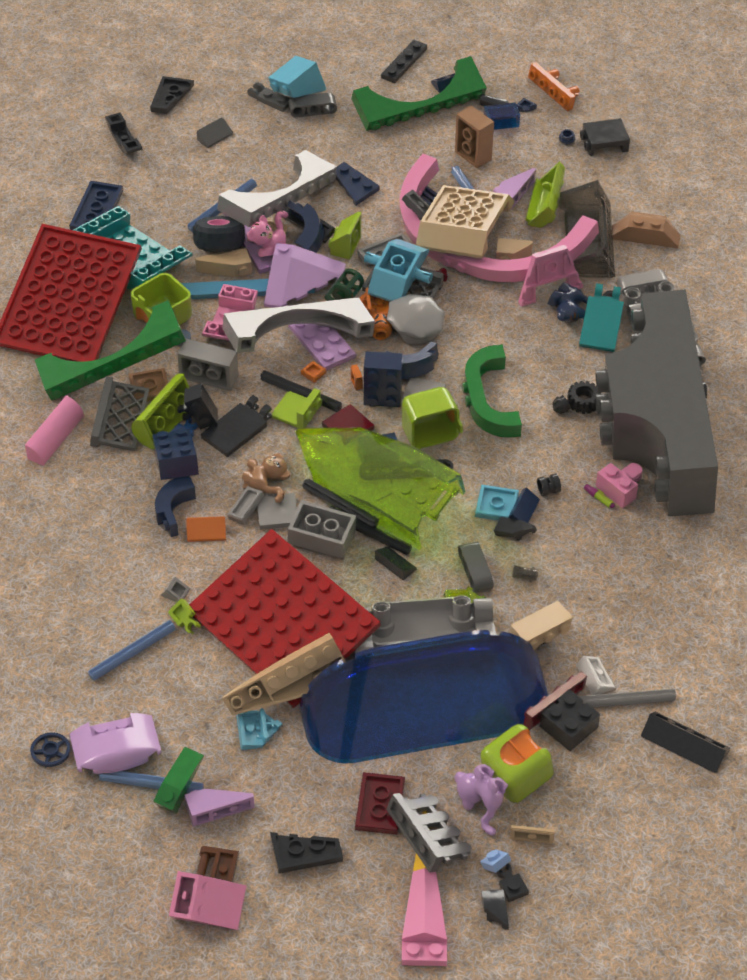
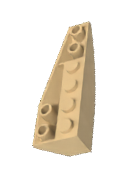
M328 633L259 672L222 698L231 715L234 716L315 694L352 673L333 637Z

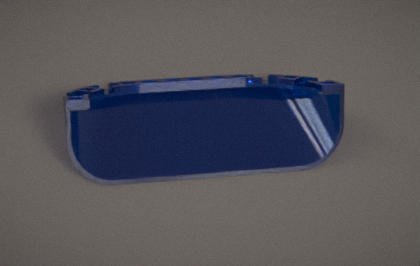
M475 630L370 648L355 653L356 658L346 663L341 659L327 667L309 683V691L307 694L302 695L299 709L305 734L312 749L327 760L346 764L499 737L516 724L523 725L526 710L531 706L537 705L544 696L549 695L538 654L528 641L503 631L499 635H490L489 630Z

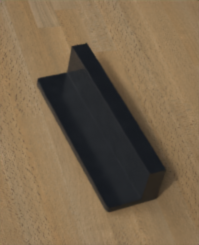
M656 711L650 713L641 737L714 773L718 771L723 758L730 751V747Z

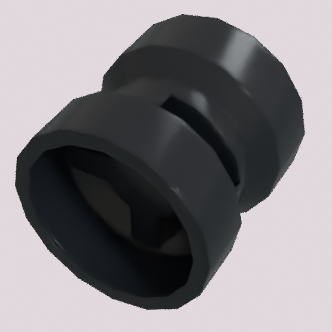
M556 473L551 474L547 478L544 476L537 478V487L541 496L548 495L550 492H561V482Z

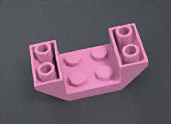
M223 284L218 295L219 307L213 321H207L202 336L229 341L222 329L224 313L255 310L258 290Z

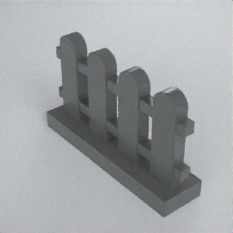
M400 793L393 794L386 810L430 873L437 871L441 862L448 864L451 859L461 858L466 860L472 850L471 845L467 842H458L457 839L461 832L455 826L448 827L446 825L449 820V814L445 811H436L435 808L439 801L435 796H426L423 793L418 798L408 800L407 797H402ZM422 811H428V812H429V813H427V814H422V815H419V814H418V812H422ZM438 826L440 828L431 831L429 830L430 827ZM450 842L451 845L441 847L440 843Z

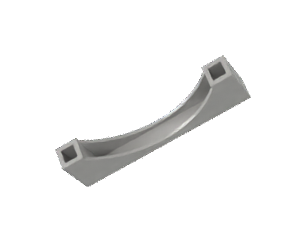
M305 150L295 155L293 170L297 172L299 179L294 184L282 190L265 193H247L229 189L219 195L217 210L245 226L251 227L258 221L260 216L264 215L267 218L286 208L289 201L295 203L334 182L337 167Z
M358 297L224 313L222 329L235 351L242 353L254 351L255 343L259 338L273 329L286 325H324L350 333L356 338L373 336L375 320Z

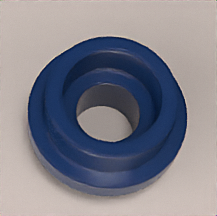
M570 129L562 130L559 134V140L564 144H571L575 141V134Z

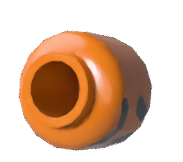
M382 313L373 315L372 318L375 320L372 337L377 340L388 338L392 334V325L387 320V315Z

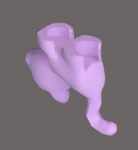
M480 764L476 766L474 773L457 772L454 779L457 784V793L466 811L471 810L475 803L481 801V799L483 800L487 812L481 818V828L485 833L494 836L496 829L489 825V820L494 817L496 810L501 806L508 784L499 777L492 778L494 770L485 764Z

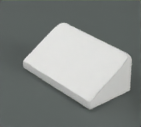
M583 656L576 664L579 672L582 671L587 675L586 685L591 695H598L615 689L599 657Z

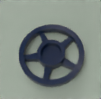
M49 732L42 734L31 744V757L35 763L45 768L58 766L69 757L70 743L65 736L59 733ZM47 738H59L61 739V741L56 743L54 741H48ZM44 739L45 743L42 745V749L34 750L35 746ZM65 743L67 750L65 754L59 752V748ZM35 755L46 757L45 762L39 760ZM54 757H59V758H60V759L57 760V761L49 762L51 758H54Z

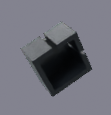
M569 689L557 699L556 704L553 702L541 712L539 727L567 750L572 751L598 728L600 713L587 703L583 705V700Z

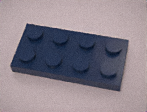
M90 180L69 225L70 230H74L115 208L123 193V186Z

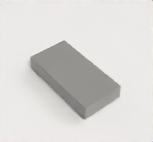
M247 486L227 514L228 518L245 524L265 496L263 491Z

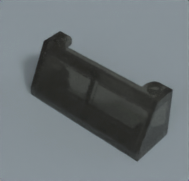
M596 180L560 192L558 204L560 209L565 212L566 236L582 215L598 221V235L588 248L573 261L579 277H615L611 202L601 184Z

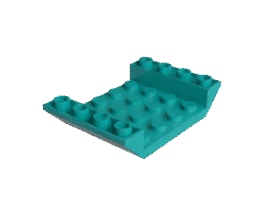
M117 206L77 227L74 231L141 245L142 250L135 268L131 272L127 289L130 290L143 284L193 255L192 252L181 245L169 250L130 225L131 213Z

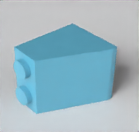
M294 56L268 77L273 91L293 98L326 90L317 63L299 56Z

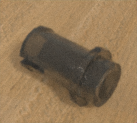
M514 565L512 577L527 579L530 582L537 581L538 569H535L533 566L532 568Z

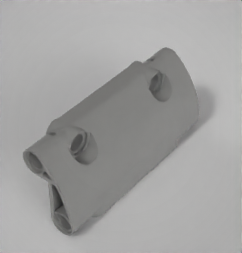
M467 596L376 602L372 606V611L369 610V607L364 608L381 622V626L354 651L356 666L379 664L383 668L469 662L479 656L498 655L499 645L493 623L492 599H473L471 603L470 598Z

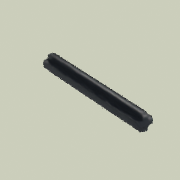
M266 370L260 375L262 381L306 398L312 392L307 387ZM321 394V406L335 412L340 411L342 402Z
M310 479L303 481V489L345 513L356 515L357 520L371 528L378 526L379 519Z
M333 506L329 507L331 509L341 511ZM356 519V531L403 554L408 555L412 550L411 544L376 527L371 528Z

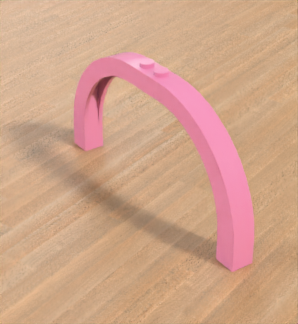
M422 154L412 166L403 182L400 193V209L404 227L415 245L420 220L417 214L406 206L402 198L411 190H414L421 197L426 186L439 171L437 159L426 154ZM582 215L568 235L549 249L565 245L574 261L598 235V221ZM430 250L427 255L444 266L454 268L461 273L495 282L525 281L532 257L499 260L486 257L457 256L455 254Z

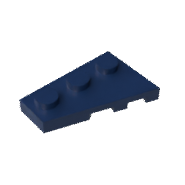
M343 162L337 166L336 180L346 190V194L351 197L355 206L380 190L378 184L347 163Z

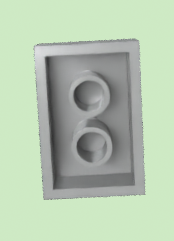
M186 339L177 353L179 374H184L186 380L228 391L232 390L238 378L236 351Z
M301 500L288 527V543L343 559L356 531V515Z

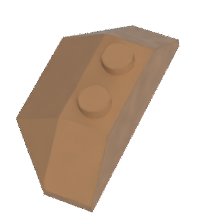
M632 211L612 225L610 239L678 248L680 234L666 216Z

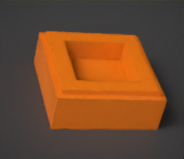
M314 361L301 370V375L314 383L326 374V369Z
M357 364L351 365V381L355 390L363 389V377Z

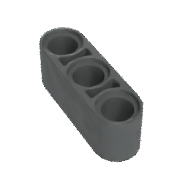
M332 93L291 97L288 102L291 115L295 118L333 114L337 111L335 96Z
M479 542L459 545V557L473 593L493 589V578Z

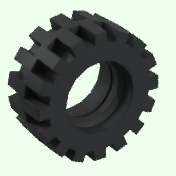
M580 381V383L575 382L574 385L570 386L567 401L572 406V410H576L577 413L582 412V414L596 411L595 394L601 393H597L595 383L592 382L590 384V381H586V383ZM586 395L590 399H581L578 396Z

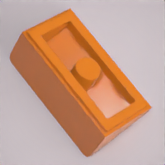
M224 516L186 519L187 542L226 540V521Z

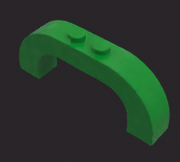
M503 344L484 347L472 354L465 366L464 382H462V391L467 395L465 396V405L470 408L474 422L485 432L499 437H521L522 423L519 411L499 412L492 409L486 402L481 376L489 371L505 369L506 356Z

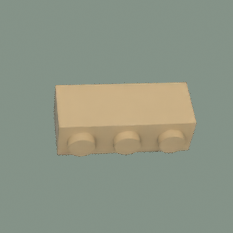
M556 601L511 624L507 638L521 654H524L527 651L535 650L544 642H550L560 634L567 633L571 628L570 625L573 617L559 601Z

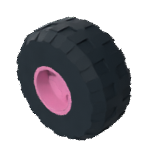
M229 216L205 217L196 221L193 226V241L197 248L203 251L228 252L237 250L242 247L245 241V226Z

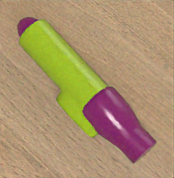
M588 484L584 486V490L608 508L615 507L614 502L607 498L601 490Z

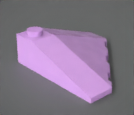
M276 243L264 307L287 306L288 301L294 298L298 301L308 296L307 292L314 288L318 291L328 286V281L334 278L337 280L345 270L346 264L295 245Z

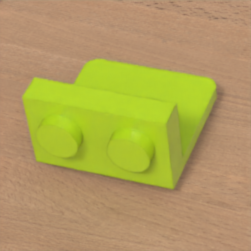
M314 388L307 398L291 391L287 392L272 412V418L304 430L321 407V390Z

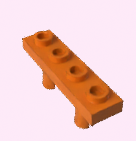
M536 62L531 63L528 78L566 111L572 110L575 98L580 93L578 86L566 88L556 80L560 76L558 69L546 71Z

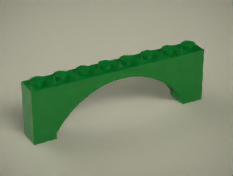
M469 56L456 61L454 66L455 75L452 81L442 92L432 98L416 102L397 101L379 95L372 91L369 86L353 90L351 100L367 131L371 129L377 130L384 125L391 126L398 121L404 122L411 117H421L428 112L435 113L439 109L451 108L458 103L465 104L472 99L479 100L482 94H485L487 87L472 57Z
M169 300L152 307L153 311L150 319L140 334L127 346L112 355L85 362L63 360L53 356L52 353L35 359L44 389L51 401L185 342L186 339Z

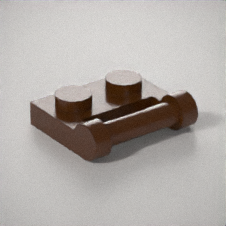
M202 846L199 853L201 858L196 874L205 876L209 858L213 857L215 859L210 877L233 882L239 851Z

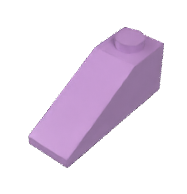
M532 168L502 181L498 187L494 188L493 192L509 194L514 199V204L510 209L512 210L535 182L536 169Z
M202 789L194 790L184 795L185 805L193 827L255 808L253 793Z

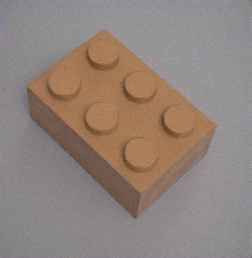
M472 105L456 114L455 152L474 167L479 168L492 160L494 122Z

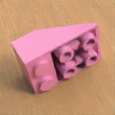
M178 871L169 916L173 919L238 930L247 886Z

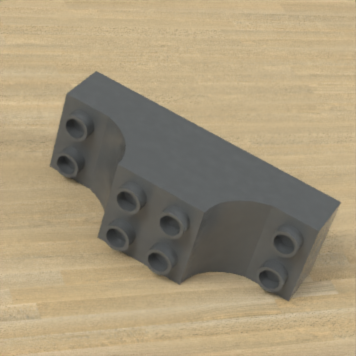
M686 289L641 293V309H632L631 311L633 331H640V333L631 334V345L617 352L605 354V369L595 371L597 393H602L595 394L597 416H601L602 422H608L599 424L601 446L611 445L613 460L635 462L646 467L657 476V479L654 480L656 502H666L668 516L714 513L718 462Z

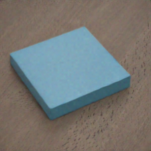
M481 484L475 517L498 521L500 517L510 518L508 516L518 499L519 490Z

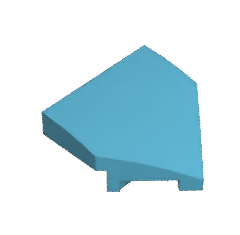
M263 708L260 711H249L236 715L241 750L262 748L282 726V722L278 719L276 721L264 712Z

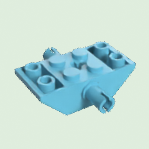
M395 239L388 242L381 256L367 251L364 262L376 265L373 270L368 294L390 302L406 296L415 279L430 284L433 273L420 270L429 253V249Z

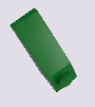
M184 747L163 780L153 802L157 806L177 814L185 797L184 795L187 793L204 755Z

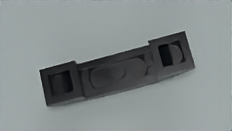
M120 112L105 116L108 128L123 153L129 154L143 150L138 139H134L126 126V120Z

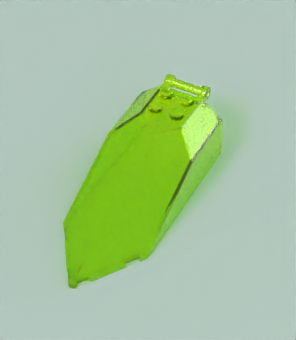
M361 427L299 428L296 430V435L314 482L379 519L378 525L418 550L422 548L418 527L424 515L433 521H437L440 517L439 514L453 496H457L458 493L464 495L466 492L461 474L418 448ZM444 490H446V494L442 497V499L438 502L434 509H430L432 505L436 502V500L440 497V495L444 492Z

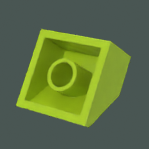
M356 212L341 221L339 227L335 228L334 237L330 238L328 244L330 255L351 259L361 239L362 212Z

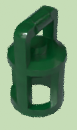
M345 269L325 294V300L354 298L364 284L363 276L354 269ZM347 274L354 275L350 281L346 277Z

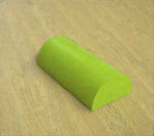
M176 374L132 423L131 429L134 436L144 446L154 449L152 434H157L161 431L171 432L183 420L182 414L186 412L178 413L177 408L179 405L184 404L185 389L189 388L184 374Z

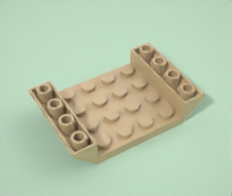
M443 185L420 221L416 245L440 253L483 258L488 249L487 237L500 214L510 211L514 204V199L509 194Z

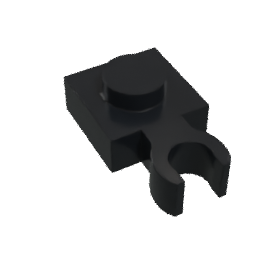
M509 863L506 864L508 871H497V875L503 879L499 881V886L504 890V895L508 902L529 894V890L520 874L513 875L511 873L512 867Z

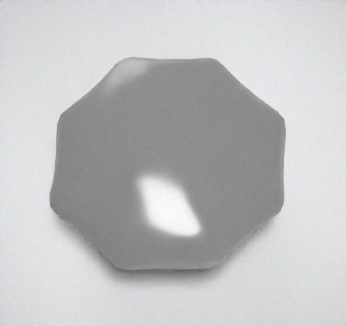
M408 294L390 301L387 320L392 325V328L401 335L406 344L421 345L434 340L443 330L445 312L432 297Z

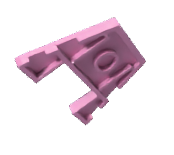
M565 245L532 254L518 301L521 307L536 303L537 286L566 278V283L578 289L583 288L572 257Z

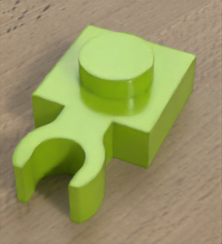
M181 598L168 611L179 627L185 625V630L188 633L194 634L191 629L193 624L195 627L200 628L199 622L192 618L196 613L185 599Z

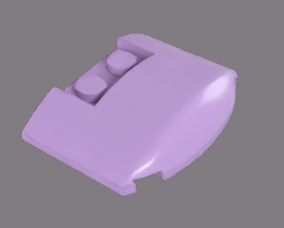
M130 713L131 717L93 726H90L88 722L72 731L70 739L78 772H82V768L93 769V774L119 772L148 762V757L156 751L159 755L161 748L152 715Z

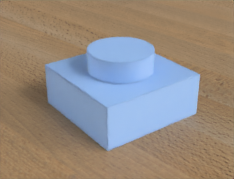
M495 849L490 851L480 863L485 870L496 873L508 864L511 858L508 853Z

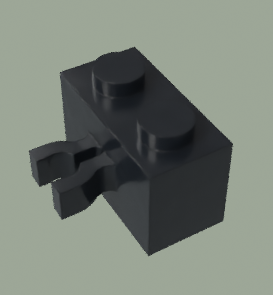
M200 383L186 388L184 404L179 405L177 408L178 413L186 412L182 414L183 421L188 420L192 416L200 430L217 424L218 409L203 384Z

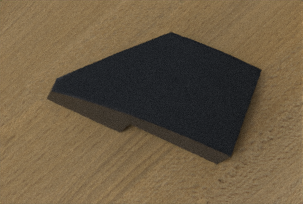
M500 517L493 531L496 536H515L516 540L520 541L523 535L529 532L533 534L537 529L534 525L521 520Z
M504 890L481 891L484 912L487 913V921H496L502 924L503 929L509 930Z

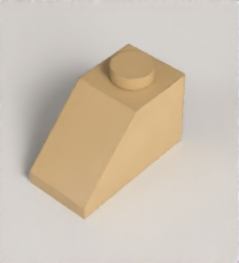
M498 238L496 259L512 260L529 257L532 255L533 241Z

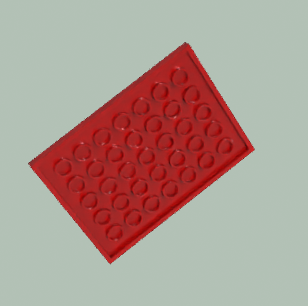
M41 224L0 320V346L40 356L52 353L53 356L67 361L85 362L97 360L131 278V272H133L141 253V245Z
M273 529L269 530L189 604L196 613L193 618L255 674L328 633L333 637L345 660L381 626V622ZM306 696L286 702L292 708H295Z

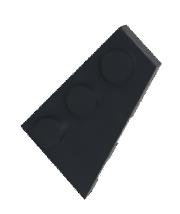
M162 76L150 106L151 112L167 114L194 86V80Z
M270 832L279 874L343 862L339 838L319 836L305 838L298 837L297 834L284 836L278 835L276 832Z

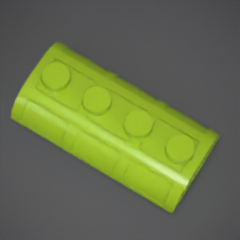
M560 161L542 178H536L525 219L531 227L542 228L548 223H552L556 217L555 211L559 205L557 202L561 196L560 190L564 184L563 178L565 174V167Z

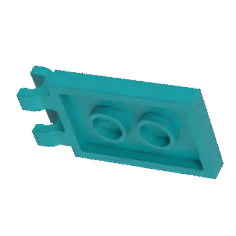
M596 283L594 297L588 296L579 341L580 347L615 352L624 302L619 301L621 287L614 286L612 297L602 296L603 284Z

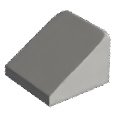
M174 577L169 581L161 596L178 602L181 598H185L191 588Z

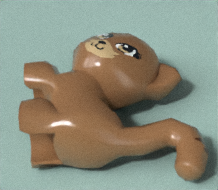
M276 453L264 458L261 465H258L256 459L250 458L247 463L249 471H244L242 475L244 480L243 489L249 486L263 491V493L277 494L274 500L276 503H280L284 499L285 492L280 487L268 486L267 479L286 480L290 477V472L287 470L282 454Z

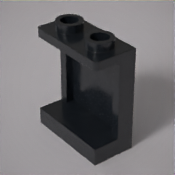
M621 118L583 123L582 130H580V138L584 140L585 151H588L590 156L594 155L595 149L620 146L622 152H629L630 138Z

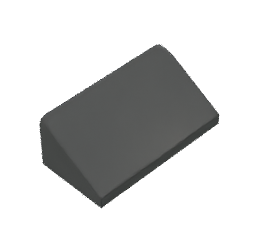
M222 117L197 130V140L206 148L233 135V131Z

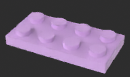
M317 324L288 325V328L315 361L324 367L326 371L356 358V353L335 328Z

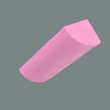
M65 396L25 444L28 460L44 466L84 417L82 408L75 400Z

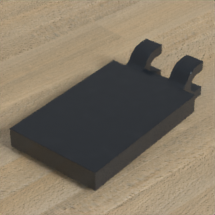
M252 395L245 405L239 403L220 418L217 424L210 426L201 433V439L226 457H229L267 427V421L272 418V415L269 413L272 408L266 404L258 413L255 410L259 408V405L256 404L259 400L256 396Z

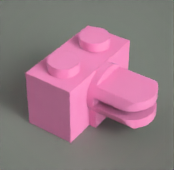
M610 463L597 472L596 487L621 508H624L637 497L638 484L636 482L642 478V467L636 463H631L622 470H619Z

